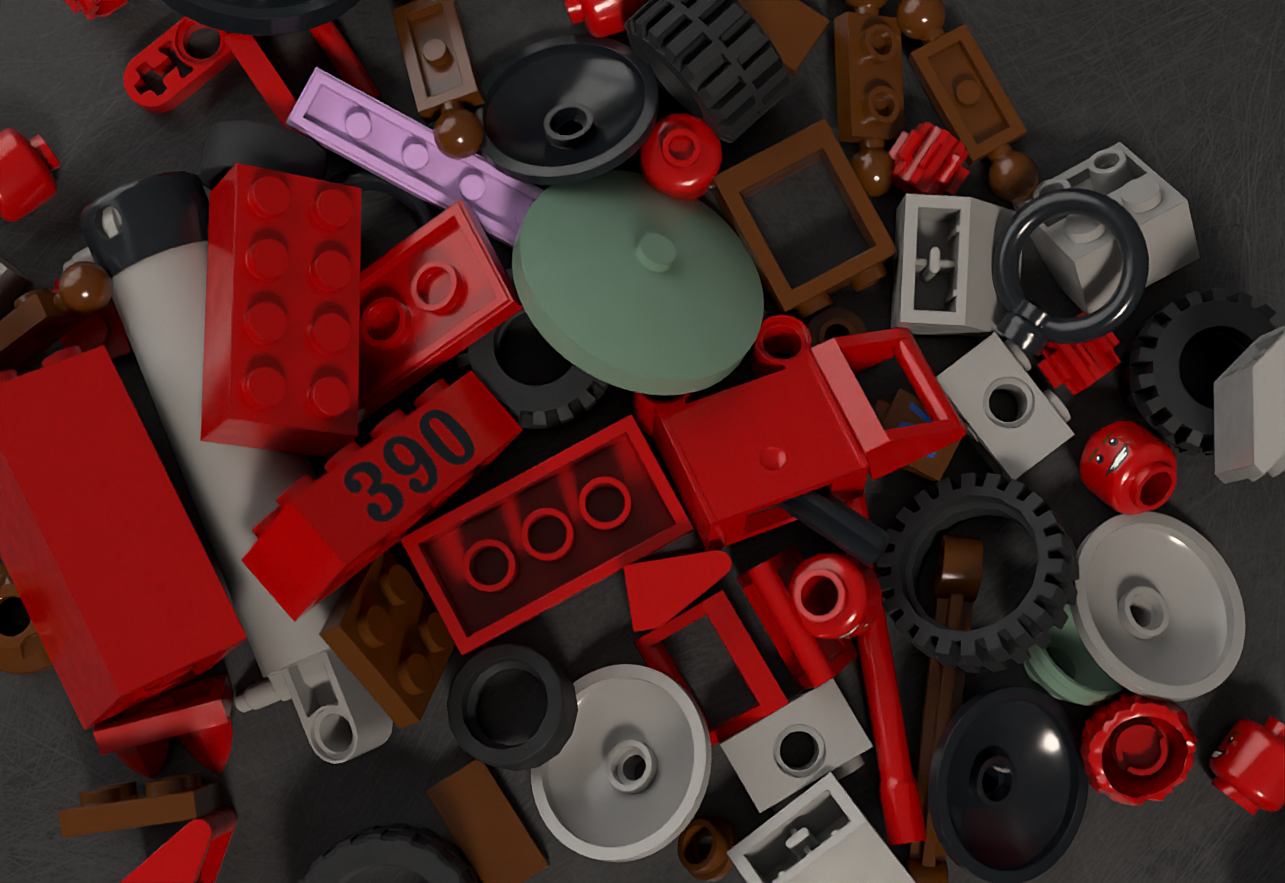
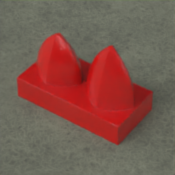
M224 673L185 683L95 725L93 735L100 754L105 755L115 752L117 757L130 769L140 775L154 779L167 758L168 738L177 736L182 746L197 762L214 773L220 774L228 761L233 737L230 713L234 693L228 675Z

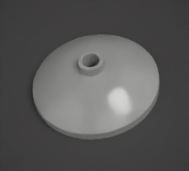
M1147 511L1134 515L1120 514L1107 520L1090 532L1082 541L1076 551L1077 554L1074 556L1079 565L1080 580H1073L1072 582L1078 594L1075 605H1070L1077 631L1085 647L1098 665L1111 678L1128 690L1143 697L1164 702H1178L1196 698L1215 689L1228 678L1234 670L1243 649L1246 628L1245 611L1236 580L1214 546L1187 524L1164 514Z
M618 664L607 666L590 672L573 683L578 706L573 734L558 755L542 766L531 769V784L535 803L543 821L561 843L569 849L592 859L606 862H627L644 858L664 848L693 819L704 798L709 782L712 760L711 741L701 709L689 692L677 681L659 671L641 665ZM641 760H644L646 764L644 774L640 779L636 780L634 776L635 767Z

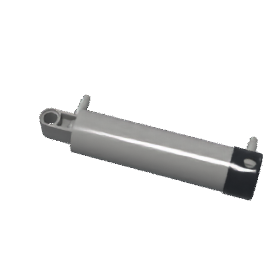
M186 171L163 172L120 185L97 197L86 205L81 212L78 221L88 246L74 254L72 259L64 263L63 272L74 263L89 261L102 266L112 279L113 301L262 676L266 678L248 686L245 691L238 693L234 699L235 707L244 713L252 709L259 710L280 700L288 701L292 699L314 752L326 762L333 764L346 762L384 744L391 735L393 727L392 719L319 635L347 582L294 622L241 561L258 540L253 534L252 529L270 512L279 507L276 503L277 498L306 474L314 481L317 480L308 455L200 441L209 225L208 197L199 176Z

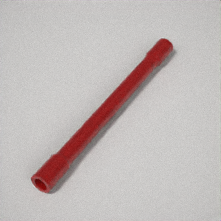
M865 490L863 496L844 502V504L869 520ZM842 550L843 555H849ZM876 562L869 567L878 578L879 572ZM882 605L876 621L863 634L857 636L880 773L879 793L888 845H899L927 840L918 783L912 772L886 613Z

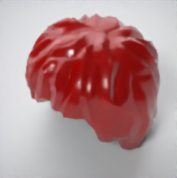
M1129 691L1119 694L1118 698L1110 704L1099 706L1095 710L1094 715L1085 721V728L1081 735L1082 745L1080 751L1085 766V773L1090 779L1089 784L1096 792L1103 793L1115 802L1137 806L1142 805L1146 800L1154 802L1163 801L1165 795L1173 792L1174 786L1185 781L1187 772L1193 766V753L1196 752L1197 737L1188 723L1186 711L1175 702L1153 700Z

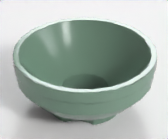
M1066 604L1064 611L1069 618L1062 630L1055 626L1051 627L1047 633L1053 641L1043 650L1036 644L1030 647L1028 651L1032 658L1023 662L1031 681L1042 686L1052 698L1086 706L1099 705L1116 696L1124 686L1111 678L1093 659L1077 631L1070 605Z

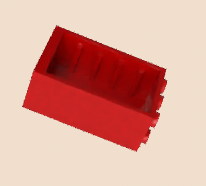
M104 345L86 352H82L80 346L62 349L42 361V368L21 376L18 375L15 369L0 372V556L84 730L202 676L247 639L244 629Z

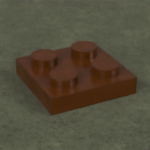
M388 550L348 580L319 633L322 639L399 729L421 721L456 645L437 609L415 584L408 570L401 566Z
M191 772L162 777L161 780L145 783L146 791L144 792L137 791L136 781L98 786L94 790L79 792L80 804L58 811L61 838L197 819L224 806L221 781L202 783L201 773Z

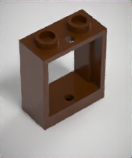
M825 118L717 174L713 178L710 191L727 223L740 238L754 261L761 285L777 315L791 316L796 313L800 321H805L815 316L818 312L832 306L834 303L829 295L850 284H852L855 292H859L889 275L885 266L891 263L898 250ZM822 160L870 249L792 290L746 207L744 200Z

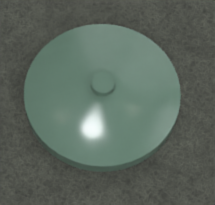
M610 170L586 181L566 185H551L533 202L517 232L512 252L514 284L523 308L533 325L546 341L568 361L584 372L613 386L638 393L664 396L693 393L708 388L727 377L739 365L755 342L760 331L764 312L763 289L755 263L740 238L716 212L699 199H681L664 194L649 184L643 174Z

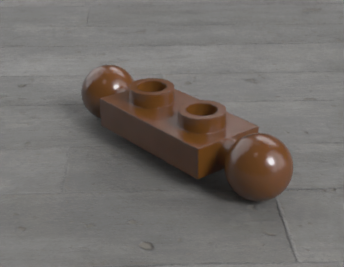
M404 0L407 4L392 9L418 113L426 124L436 121L433 129L434 141L438 150L443 155L455 160L475 155L479 151V146L484 139V127L481 120L467 109L484 104L485 100L458 1Z
M844 0L854 12H845L834 18L838 141L859 143L860 151L852 157L850 165L867 196L878 197L889 192L895 185V181L892 178L895 161L889 152L885 150V146H893L901 133L905 132L901 30L897 24L896 17L880 16L879 9L883 7L887 0Z
M900 0L896 9V21L901 32L911 39L921 40L924 45L911 52L907 60L948 132L966 146L965 150L970 152L965 160L968 167L988 157L991 162L988 182L993 193L999 198L1011 202L1027 198L1037 187L1039 181L1038 167L1030 156L1019 151H1013L1010 145L1023 138L1027 130L967 25L963 24L946 33L943 29L946 10L942 0Z
M77 262L70 265L62 273L58 285L59 292L52 293L48 288H40L19 297L13 304L15 310L0 320V372L10 369L18 371L90 317L91 313L103 309L109 303L113 293V283L109 273L102 266L94 262Z

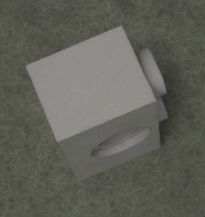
M994 332L936 377L960 420L969 424L964 437L993 474H1000L1010 483L1012 478L1016 480L1075 434L1066 424L1071 419V416L1062 401L1049 389L1041 392L1027 374L1031 369V364L1023 351L1010 339L1003 342ZM994 390L1007 391L1016 399L1018 413L1013 422L1000 421L992 414L989 407V398Z
M833 678L815 688L804 689L787 699L789 704L719 742L759 813L771 807L774 813L777 814L806 791L805 786L831 772L839 780L854 772L865 763L860 754L873 746ZM804 731L812 737L814 742L812 758L809 762L799 767L786 765L780 756L781 742L792 732Z

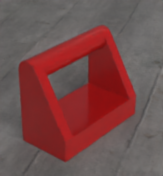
M333 20L309 29L343 82L375 99L382 96ZM229 33L224 36L223 39L283 128L293 131L286 127V121L297 101L258 45L257 41L264 36Z
M901 327L834 337L810 348L815 362L870 465L868 473L872 481L951 445L965 436L967 430L909 328ZM895 356L932 422L884 430L859 385L855 374Z
M794 544L739 575L736 579L798 688L807 689L815 688L836 676L857 658L859 653L850 639H818L811 635L803 625L787 589L793 571L804 561L799 549Z
M715 550L623 565L634 632L661 628L730 571L732 564L730 556L726 552Z
M723 590L669 620L661 628H656L633 642L648 668L659 671L677 681L696 701L661 640L701 617H707L756 701L753 705L712 728L701 709L709 730L711 746L789 704Z
M221 807L190 821L120 883H216L238 822L236 812L230 807Z

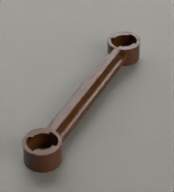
M944 534L939 539L933 573V594L935 597L933 619L947 628L971 631L973 603L976 601L979 593L983 570L982 539ZM929 658L916 771V781L920 793L927 840L909 843L908 853L903 862V866L916 883H948L947 853L941 846L932 824L928 802V781L931 761L939 738L950 719L963 706L966 672L960 667L956 666L954 670L941 665L933 658Z

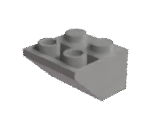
M1121 142L1095 153L1089 159L1058 176L1041 182L1027 198L1012 202L1014 210L1017 212L1034 198L1047 192L1065 188L1089 189L1116 200L1131 213L1146 240L1149 255V272L1146 287L1200 258L1188 200ZM1066 214L1045 221L1031 233L1030 238L1056 284L1083 312L1085 311L1087 315L1093 313L1112 297L1121 278L1122 255L1115 237L1102 223L1088 216Z
M905 194L896 209L895 247L898 253L894 257L891 329L903 327L909 328L912 334L988 338L996 332L1000 339H1009L996 328L1007 312L996 292L993 278V259L1001 232L1016 211L972 197ZM1021 251V255H1020V259H1019V278H1020V282H1021L1022 251Z
M1285 325L1258 337L1214 381L1215 475L1224 484L1248 478L1254 482L1267 472L1272 477H1275L1285 470Z
M831 772L726 852L747 883H916L853 798Z

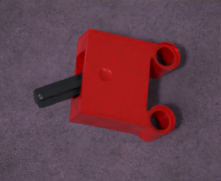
M781 314L770 316L762 321L760 331L753 343L750 366L752 381L693 402L692 393L671 395L675 398L668 401H660L652 398L651 396L653 395L634 392V418L643 432L653 436L707 552L799 520L865 566H871L884 554L888 547L890 536L886 531L844 504V502L863 496L870 465L810 352L812 338L809 329L802 321L793 316ZM779 352L787 354L791 358L779 359L770 354Z

